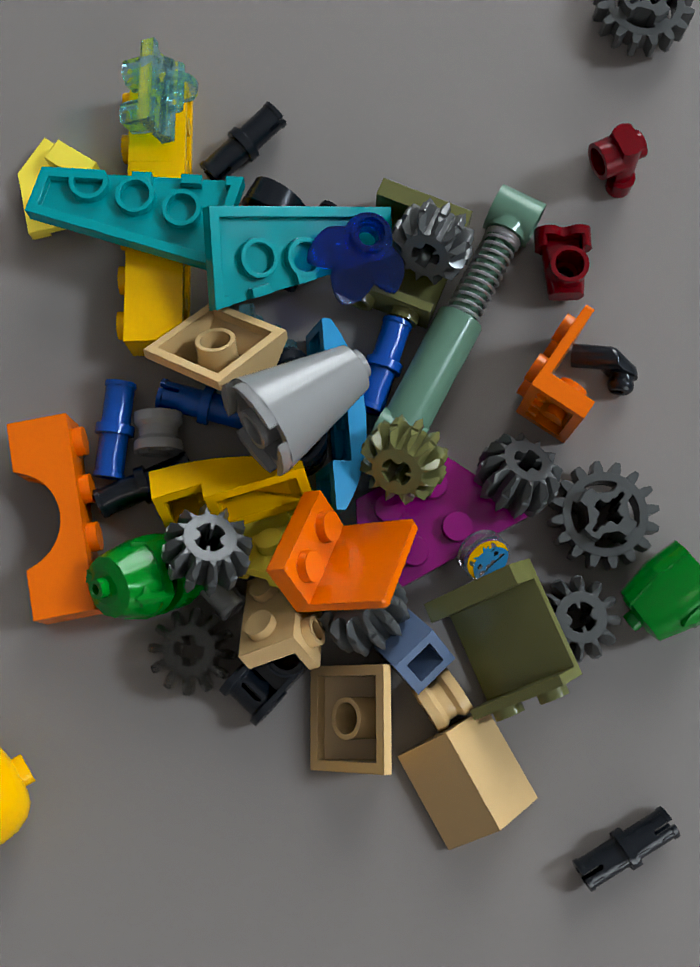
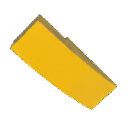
M253 456L211 458L181 463L148 472L151 499L165 528L170 525V522L177 523L179 515L184 509L198 516L199 508L205 503L211 514L218 515L219 512L227 507L229 522L244 520V524H248L296 509L303 492L312 491L302 460H299L290 471L282 476H277V469L271 473L266 471Z

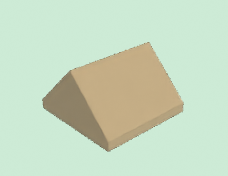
M208 304L144 348L143 351L145 358L222 391V386L234 378L276 366L288 337L287 330L229 307L209 311Z
M391 664L320 666L311 670L310 770L392 775Z
M469 714L450 725L443 732L436 733L397 756L448 850L501 831L538 799L491 714L476 720L473 719L472 714Z

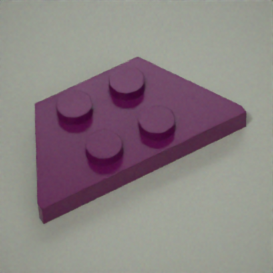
M449 457L444 464L447 468L443 481L435 487L432 494L425 500L415 497L412 502L405 506L399 495L395 494L393 498L385 501V490L381 487L356 499L357 524L413 519L417 525L416 536L398 581L403 588L527 519L529 516L523 513L514 519L506 508L495 512V502L492 499L480 498L482 486L473 481L475 474Z

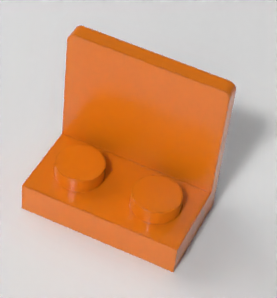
M587 304L577 318L569 313L566 315L552 336V340L544 353H540L516 392L523 397L516 412L562 443H565L595 403V401L586 396V390L579 383L566 377L560 379L553 375L595 310Z
M321 490L303 492L266 572L296 612L386 608L390 605L418 527L413 519L343 525L338 514L333 510Z

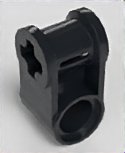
M277 660L252 669H248L243 663L224 682L219 691L224 696L230 694L252 715L250 722L256 727L287 695V691L308 668L302 661L293 669L282 667ZM247 685L261 698V700L247 687Z

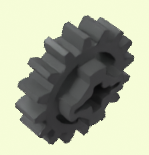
M594 0L593 5L596 8L592 18L593 21L602 22L598 33L600 37L610 34L614 37L611 44L613 49H616L623 43L628 45L627 54L629 56H633L637 48H643L646 57H651L656 46L663 52H667L673 41L680 42L694 15L695 9L691 8L694 0H619L618 7H616L615 0ZM671 10V19L669 20L667 15Z
M595 461L589 466L588 475L581 467H577L570 473L573 483L564 479L560 482L561 486L558 491L564 497H555L552 503L548 504L550 508L558 511V515L550 518L547 521L548 527L560 528L561 534L553 541L556 546L565 543L571 546L567 559L572 561L582 554L586 556V569L591 570L596 567L599 560H602L606 571H611L617 568L618 557L625 565H629L636 561L633 549L642 553L650 549L651 544L643 536L658 532L659 526L648 521V517L660 511L659 505L647 504L645 501V497L653 491L651 486L641 489L636 487L635 483L638 480V472L634 471L625 478L620 475V463L615 462L607 472H604L600 461ZM604 485L612 487L609 492L597 493L591 487L588 490L586 487ZM628 501L633 510L634 520L630 518ZM612 502L613 504L608 509L609 514L606 517L608 522L593 531V527L598 522L596 520L599 516L598 510ZM571 511L577 515L578 532L573 525ZM607 538L613 543L619 542L621 544L613 548L594 546L595 542L599 539Z

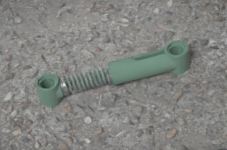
M505 184L502 185L484 221L485 235L478 244V249L475 250V256L471 258V263L467 265V270L463 273L464 277L460 279V284L456 286L452 299L448 301L449 306H441L438 309L388 407L383 409L372 431L380 422L385 420L392 423L396 417L403 414L410 426H413L415 421L423 418L424 428L422 430L427 434L429 433L437 413L482 330L479 324L481 322L479 316H483V309L488 308L487 302H490L492 300L491 295L496 293L495 288L499 286L498 281L503 279L502 274L507 272L506 267L510 265V260L514 258L513 253L518 251L520 247L525 248L529 243L547 204Z

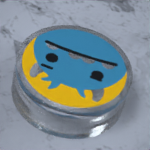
M480 530L471 534L463 541L458 551V562L471 579L476 580L508 565L511 552L508 544L498 533L492 530Z

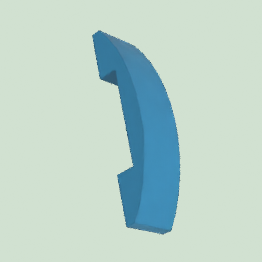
M321 318L305 337L308 356L341 345L347 346L340 331L329 318ZM364 394L330 428L333 460L315 474L316 489L322 491L338 515L347 509L361 476V471L359 470L361 461L364 458L361 450L367 437Z

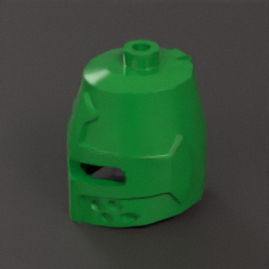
M154 533L129 539L98 556L86 572V583H88L94 605L104 615L113 618H124V620H147L185 607L204 588L201 585H196L192 591L186 593L184 588L186 579L180 578L177 579L175 595L172 580L169 579L166 563L162 562L161 559L162 545L166 543V540H164L165 533Z
M674 540L647 560L620 591L625 605L629 609L623 615L626 622L635 632L643 627L647 633L658 641L691 628L695 629L700 625V564L683 545Z

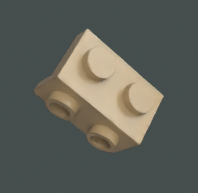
M256 577L247 581L238 658L248 669H252L295 653L309 670L320 667L321 645L325 643V632L319 620L323 614L322 611L296 612L280 589L269 586L266 579Z

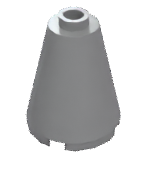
M341 345L234 378L222 386L221 396L228 417L237 412L243 427L237 430L236 433L253 458L269 473L277 469V476H282L290 471L369 389L371 368L367 359L360 351L351 350L347 346Z

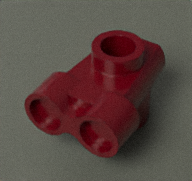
M630 123L617 125L610 136L591 143L588 147L590 165L599 179L606 180L605 189L607 193L614 198L625 197L635 182L636 176L634 171L638 160L646 157L648 152L643 134L639 130H635Z
M575 224L568 227L542 225L535 228V253L542 255L548 299L551 301H564L583 298L584 279L589 270V258L586 253L592 249L590 226L586 224Z

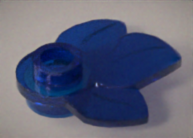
M359 213L352 217L346 226H330L325 228L314 239L307 254L308 264L332 270L330 276L332 291L338 302L345 306L361 301L374 285L385 292L396 294L405 274L403 259L391 246L393 241L391 227L382 216L376 213ZM364 232L372 234L375 238V244H363L359 234Z

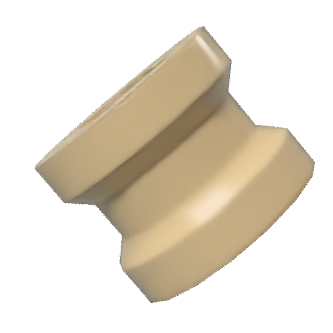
M447 668L419 695L413 689L411 690L439 733L449 728L452 718L458 714L466 716L473 709L465 692Z

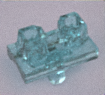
M154 37L141 40L140 56L124 60L122 63L124 83L133 93L138 92V99L120 104L119 120L132 134L151 133L162 144L175 141L176 113L183 111L184 103L193 101L198 96V81L191 74L185 73L184 63L163 55L159 51L158 41Z

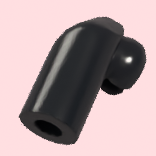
M573 344L571 367L601 370L609 377L607 386L612 394L628 395L633 391L634 381L638 379L637 369L617 348L612 346Z

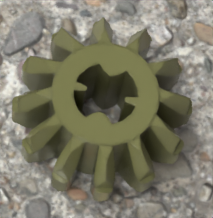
M403 414L396 417L392 423L384 420L377 424L372 431V435L368 436L362 445L361 453L364 458L361 461L359 471L372 475L369 480V488H383L385 490V501L393 498L395 494L399 495L405 506L412 502L415 497L425 500L432 494L435 487L441 484L446 475L447 467L444 464L448 458V449L437 445L440 440V431L427 434L422 430L424 428L423 418L415 421L413 426L409 425Z

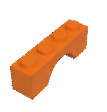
M66 413L6 424L13 472L28 482L46 486L54 495L60 512V529L54 546L40 562L26 570L33 621L53 624L103 614L94 605L88 583H86V572L91 563L98 557L97 551L104 549V540L99 522H93L90 503L96 502L93 495V490L96 488L92 475L85 472L83 456L89 455L90 452L85 428L83 426L79 427Z

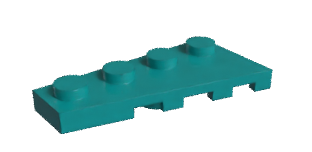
M41 167L25 211L30 219L206 270L202 208L207 206H239L245 189L244 177L226 176V181L204 180L202 175L181 174V178L153 177L152 172L132 171V176L107 175L105 170Z
M207 206L202 208L209 311L219 310L239 302L341 272L343 269L348 270L393 256L391 254L393 243L391 238V207Z

